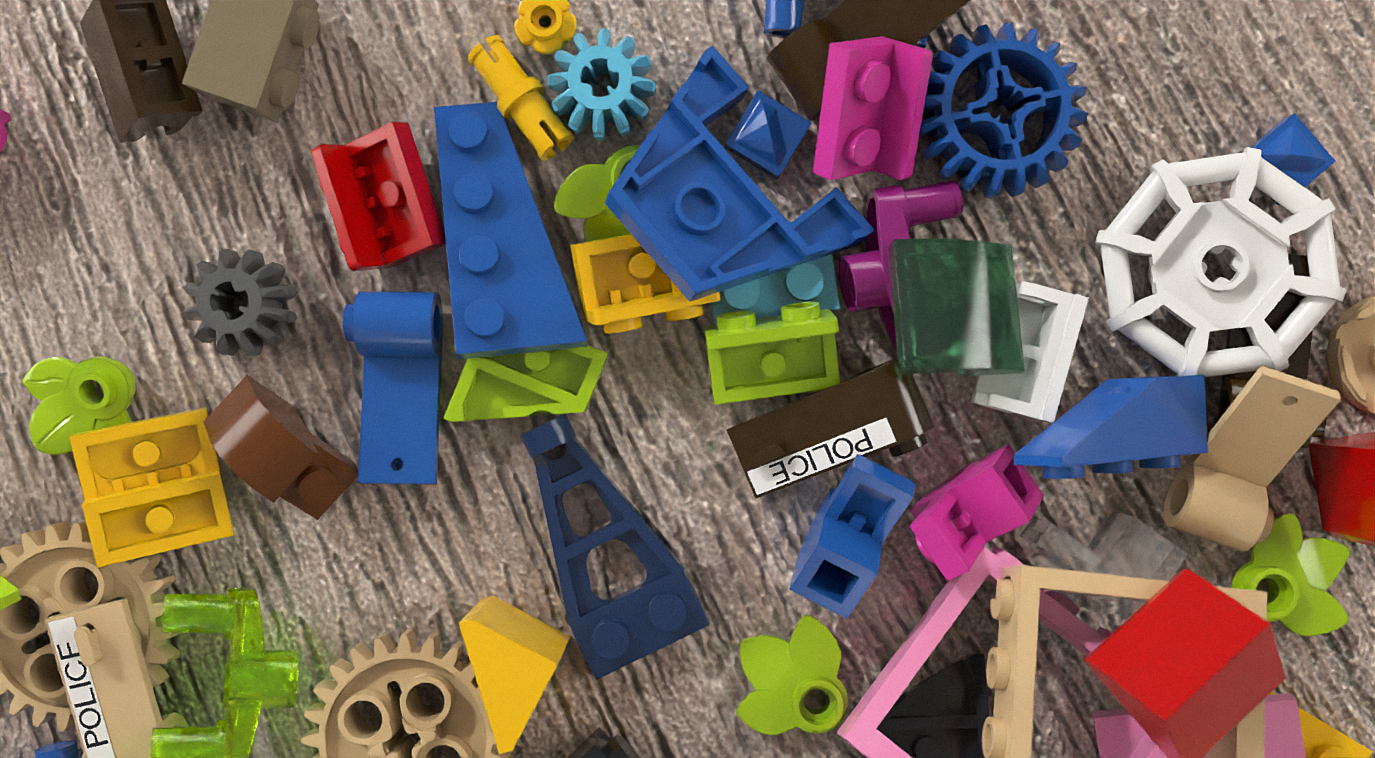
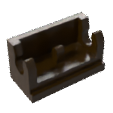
M92 0L80 22V26L119 143L138 141L146 135L145 132L159 126H163L166 135H172L180 131L193 116H199L203 110L197 92L182 84L188 65L167 1Z

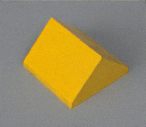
M495 596L481 599L459 622V626L500 755L513 751L571 636Z

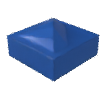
M757 90L727 140L725 149L778 180L812 122Z
M1295 113L1283 118L1250 147L1261 150V157L1303 187L1309 185L1335 162L1334 158Z

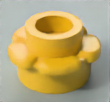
M522 0L517 8L519 19L514 23L515 33L520 42L525 46L530 45L540 54H553L561 50L572 40L577 29V20L575 15L569 11L570 3L568 0ZM549 17L551 24L548 27H541L539 25L541 18Z

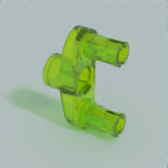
M227 588L226 594H165L161 632L223 633V639L228 640L222 719L216 720L215 726L153 728L150 758H248L258 725L260 709L293 708L295 705L299 674L297 650L264 649L262 615L255 588Z

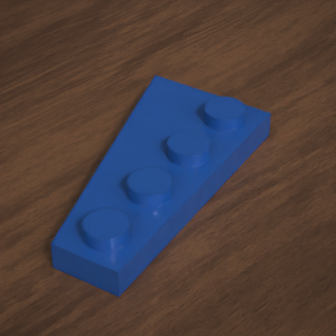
M497 102L434 107L456 356L460 360L587 347V339L506 122L496 107Z

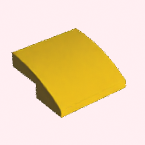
M207 407L76 433L69 437L84 496L82 508L97 568L234 535L218 455L210 442L203 422L209 416Z

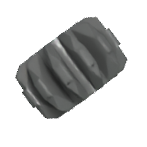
M230 249L221 250L218 256V266L207 261H201L196 264L198 272L204 280L201 285L187 283L182 286L185 293L197 297V305L188 307L181 314L185 316L186 320L202 321L194 337L201 343L216 341L219 354L234 356L241 349L246 356H258L262 353L263 340L276 345L284 341L283 334L276 325L278 321L294 323L298 319L296 313L283 309V301L294 298L298 293L294 286L278 285L284 276L285 268L275 262L265 265L264 255L261 252L249 249L240 257L236 251ZM239 292L247 293L248 307H239L244 314L235 313L234 299H243L238 294Z

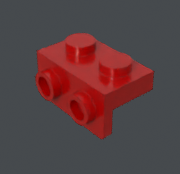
M392 121L346 145L321 144L311 150L318 173V182L324 192L338 234V243L351 271L392 268L446 245L445 233L408 122Z

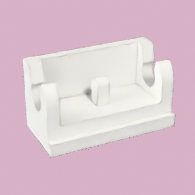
M1022 281L1021 285L1010 282L1003 283L970 403L1033 421L1054 423L1089 298Z

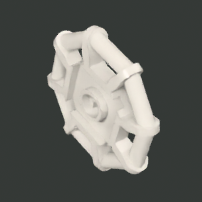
M1245 147L1242 153L1169 164L1164 160H1160L1149 167L1151 174L1108 228L1098 231L1095 244L1101 246L1110 316L1105 322L1111 332L1115 330L1120 331L1177 373L1176 376L1204 375V377L1253 372L1257 371L1260 366L1279 372L1288 368V358L1335 302L1343 303L1347 290L1340 287L1331 212L1336 208L1330 198L1320 199L1261 157V150ZM1232 180L1230 198L1221 201L1193 203L1187 190L1188 186ZM1254 187L1294 215L1289 216L1281 223L1248 201ZM1163 199L1176 212L1154 241L1135 235ZM1304 230L1310 277L1294 275L1293 264L1289 265L1288 260L1289 235ZM1226 249L1233 255L1229 266L1236 273L1230 281L1219 277L1212 282L1204 275L1207 266L1202 262L1203 257L1207 252L1218 255ZM1129 254L1148 256V280L1152 285L1153 295L1134 301ZM1287 291L1304 297L1274 333L1264 321L1267 315ZM1159 307L1168 311L1191 328L1184 346L1144 317L1150 315ZM1246 327L1253 346L1207 351L1209 333L1211 331Z

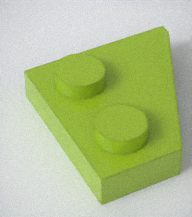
M587 345V347L467 359L443 419L450 422L586 412L609 353Z

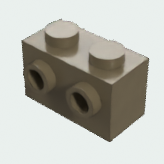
M211 0L182 84L207 99L278 123L283 108H289L296 97L299 85V76L296 70L304 48H309L316 39L320 24V16L317 11L319 4L315 0Z

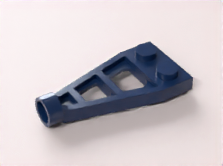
M563 414L520 435L535 464L568 624L597 680L709 626L710 621L683 564L576 438L577 435L567 415ZM565 443L567 450L561 458L552 459L547 457L546 451ZM579 484L591 485L611 514L609 524L584 536H577L573 533L563 506L564 493ZM609 540H619L627 544L646 568L647 576L642 584L609 600H604L597 597L592 590L587 568V557L594 547Z

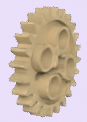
M67 521L47 525L46 532L40 529L22 534V545L18 543L0 549V556L4 562L0 563V575L19 589L22 599L0 611V695L8 691L15 695L9 709L11 715H15L33 706V726L39 727L52 720L55 716L60 732H65L75 726L61 675L56 667V659L51 643L35 652L29 651L27 645L30 640L47 632L44 620L50 616L112 602L118 597L127 598L152 687L155 688L167 681L169 675L159 664H167L180 656L181 652L174 646L166 643V640L185 631L184 625L169 621L168 613L183 606L184 601L177 598H165L163 590L169 587L176 578L175 575H165L156 578L152 571L162 558L159 553L142 559L136 558L97 568L86 521L74 523L72 528ZM86 569L92 571L97 577L98 592L96 595L91 593L85 585L84 576ZM30 598L39 607V622L30 615L28 609ZM92 624L88 625L89 630L94 629Z
M407 629L401 635L398 647H395L387 632L380 634L374 639V653L361 642L350 650L353 664L340 658L329 668L335 681L324 679L315 686L314 693L325 703H314L304 713L305 718L319 725V727L309 730L301 738V744L319 748V752L312 758H436L434 747L439 745L453 747L460 754L461 758H510L511 752L499 755L471 662L465 665L460 661L464 643L458 641L447 653L440 651L439 632L435 631L427 638L423 646L417 645L413 629ZM391 681H396L400 685L402 692L400 700L396 692L390 687ZM430 683L436 685L444 695L445 705L441 708L426 706L421 702L417 694L418 684ZM366 700L375 704L382 714V724L371 725L362 720L357 711L358 701ZM402 725L407 734H419L420 739L415 746L410 736H399L397 731Z

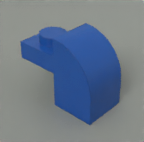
M857 454L836 489L831 487L822 502L799 552L789 590L848 619L878 575L882 544L913 499L916 483Z

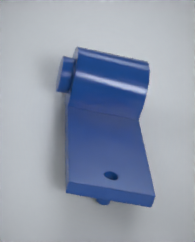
M359 291L354 304H346L343 313L344 337L347 342H354L357 352L364 357L358 483L437 485L443 343V311L440 295L438 292Z

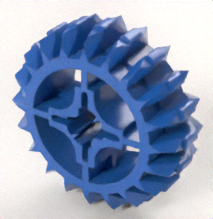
M1013 22L1005 23L999 29L996 38L987 24L980 25L973 32L972 41L965 35L958 34L949 43L950 53L938 50L933 55L931 65L935 72L932 71L929 75L926 93L928 95H926L923 115L929 118L922 120L919 137L932 136L934 142L922 151V156L926 161L932 160L938 154L943 156L947 163L938 171L939 178L943 180L951 176L956 170L962 172L959 187L964 193L971 191L979 179H981L984 197L990 199L999 194L1002 183L1006 192L1011 197L1019 196L1025 192L1026 181L1034 188H1039L1049 181L1048 170L1059 172L1068 165V159L1063 151H1072L1080 146L1082 138L1071 128L1086 122L1089 113L1080 108L1073 107L1072 103L1085 96L1087 87L1068 85L1066 79L1077 70V63L1066 62L1062 67H1059L1053 58L1059 54L1061 49L1060 43L1053 42L1044 50L1036 47L1039 40L1038 29H1030L1018 41ZM976 68L979 80L974 84L975 102L967 103L961 110L952 112V93L958 77ZM1009 69L1023 76L1034 88L1019 86L1012 79ZM995 100L998 101L997 108L1003 104L1007 111L1018 109L1002 123L999 122L1000 115L994 119L989 112L980 114ZM1043 112V128L1039 141L1028 156L1022 157L1019 143L1025 139L1023 134L1024 120L1029 119L1036 113ZM961 134H974L981 137L988 147L989 154L996 155L997 159L977 152L966 143Z

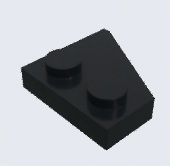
M968 654L904 691L876 729L912 758H985L982 748V734L984 722L989 717L984 654Z

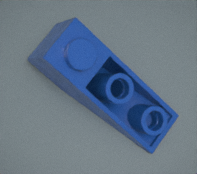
M1204 375L1107 379L1014 454V465L1042 466L1043 478L1047 479L1085 477L1084 465H1092V473L1134 472L1133 460H1139L1140 468L1180 467V455L1208 453Z

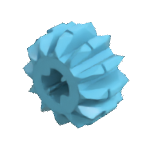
M602 28L597 35V45L589 47L586 37L582 33H577L573 39L578 54L574 56L567 51L558 50L554 56L556 63L565 72H556L547 76L549 88L561 93L554 99L551 105L556 115L572 113L568 126L575 134L583 131L588 123L592 121L594 139L596 141H604L607 135L606 124L614 122L617 132L622 137L630 134L628 120L625 117L627 113L640 120H646L649 116L648 107L638 98H649L656 95L655 81L643 77L652 69L651 60L648 55H639L631 58L635 50V41L630 36L621 39L616 47L612 48L610 31ZM610 75L612 86H615L616 89L614 90L607 86L609 95L603 97L594 96L592 86L588 83L591 81L597 85L596 76Z

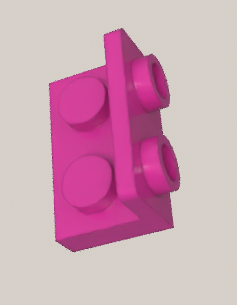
M883 36L830 43L813 166L814 174L829 180L870 171H876L897 180L907 179L912 176L933 58L930 50Z

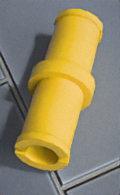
M493 35L487 37L485 41L491 49L488 51L489 55L479 42L468 55L469 63L477 69L499 99L496 106L505 119H513L537 151L538 157L542 161L554 158L556 156L552 149L554 143L562 152L572 143L574 135L570 130H567L544 99L545 88L536 77L527 76L505 46L501 36Z

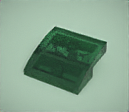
M893 239L888 246L899 374L957 372V376L1023 373L1025 367L1012 246L960 239Z

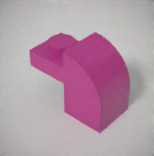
M1009 443L949 477L929 491L909 510L915 518L910 528L915 533L916 542L921 553L927 560L936 564L947 581L968 572L987 542L1030 522L1044 497V494L1025 466L1014 465L1015 452Z

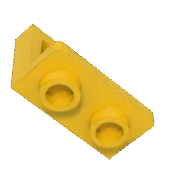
M632 234L570 245L584 321L593 325L603 324L604 333L606 334L641 328L643 326L642 316L665 312L666 321L695 318L704 315L702 304L721 300L720 292L689 302Z

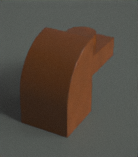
M248 375L203 421L215 451L245 483L274 503L281 497L317 520L358 477L359 470L354 461L307 431L297 409Z

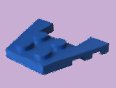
M713 45L706 49L698 60L695 69L686 82L681 85L659 122L649 132L609 191L605 201L608 208L689 302L860 245L874 231V228L838 187L794 221L788 222L717 141L706 126L742 101L749 86Z

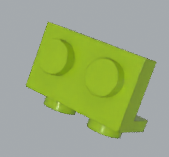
M819 302L787 304L781 307V315L756 318L755 311L752 310L726 312L716 316L717 324L704 326L714 405L820 391L840 383L835 333L839 332L838 319L830 309L820 310Z

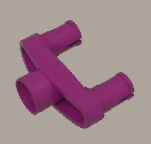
M955 180L904 190L900 185L872 189L867 198L865 219L874 228V231L865 240L866 252L842 256L839 260L840 288L849 311L855 313L878 308L891 344L899 357L904 355L908 363L931 359L938 350L988 339L989 336L987 315L980 304L929 314L924 309L908 231L909 227L961 216L963 212V199L960 187Z

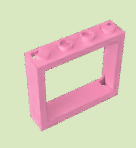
M984 546L968 572L946 583L836 734L866 758H912L876 728L986 579L997 587V578L1002 579V568L1023 564L1013 555L999 547H994L990 551ZM1040 590L1039 620L1086 657L1113 633L1102 627L1095 631L1076 617L1080 611L1079 607L1061 592ZM1146 733L1129 758L1168 757Z

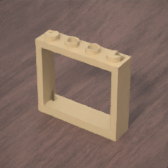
M1026 565L1002 568V579L997 578L996 599H991V614L994 619L999 620L998 647H991L987 658V683L989 688L995 689L994 715L993 717L986 718L983 727L982 748L984 757L1031 758L1040 590L1147 602L1169 581ZM1215 586L1267 621V592ZM1265 699L1206 753L1205 758H1264Z

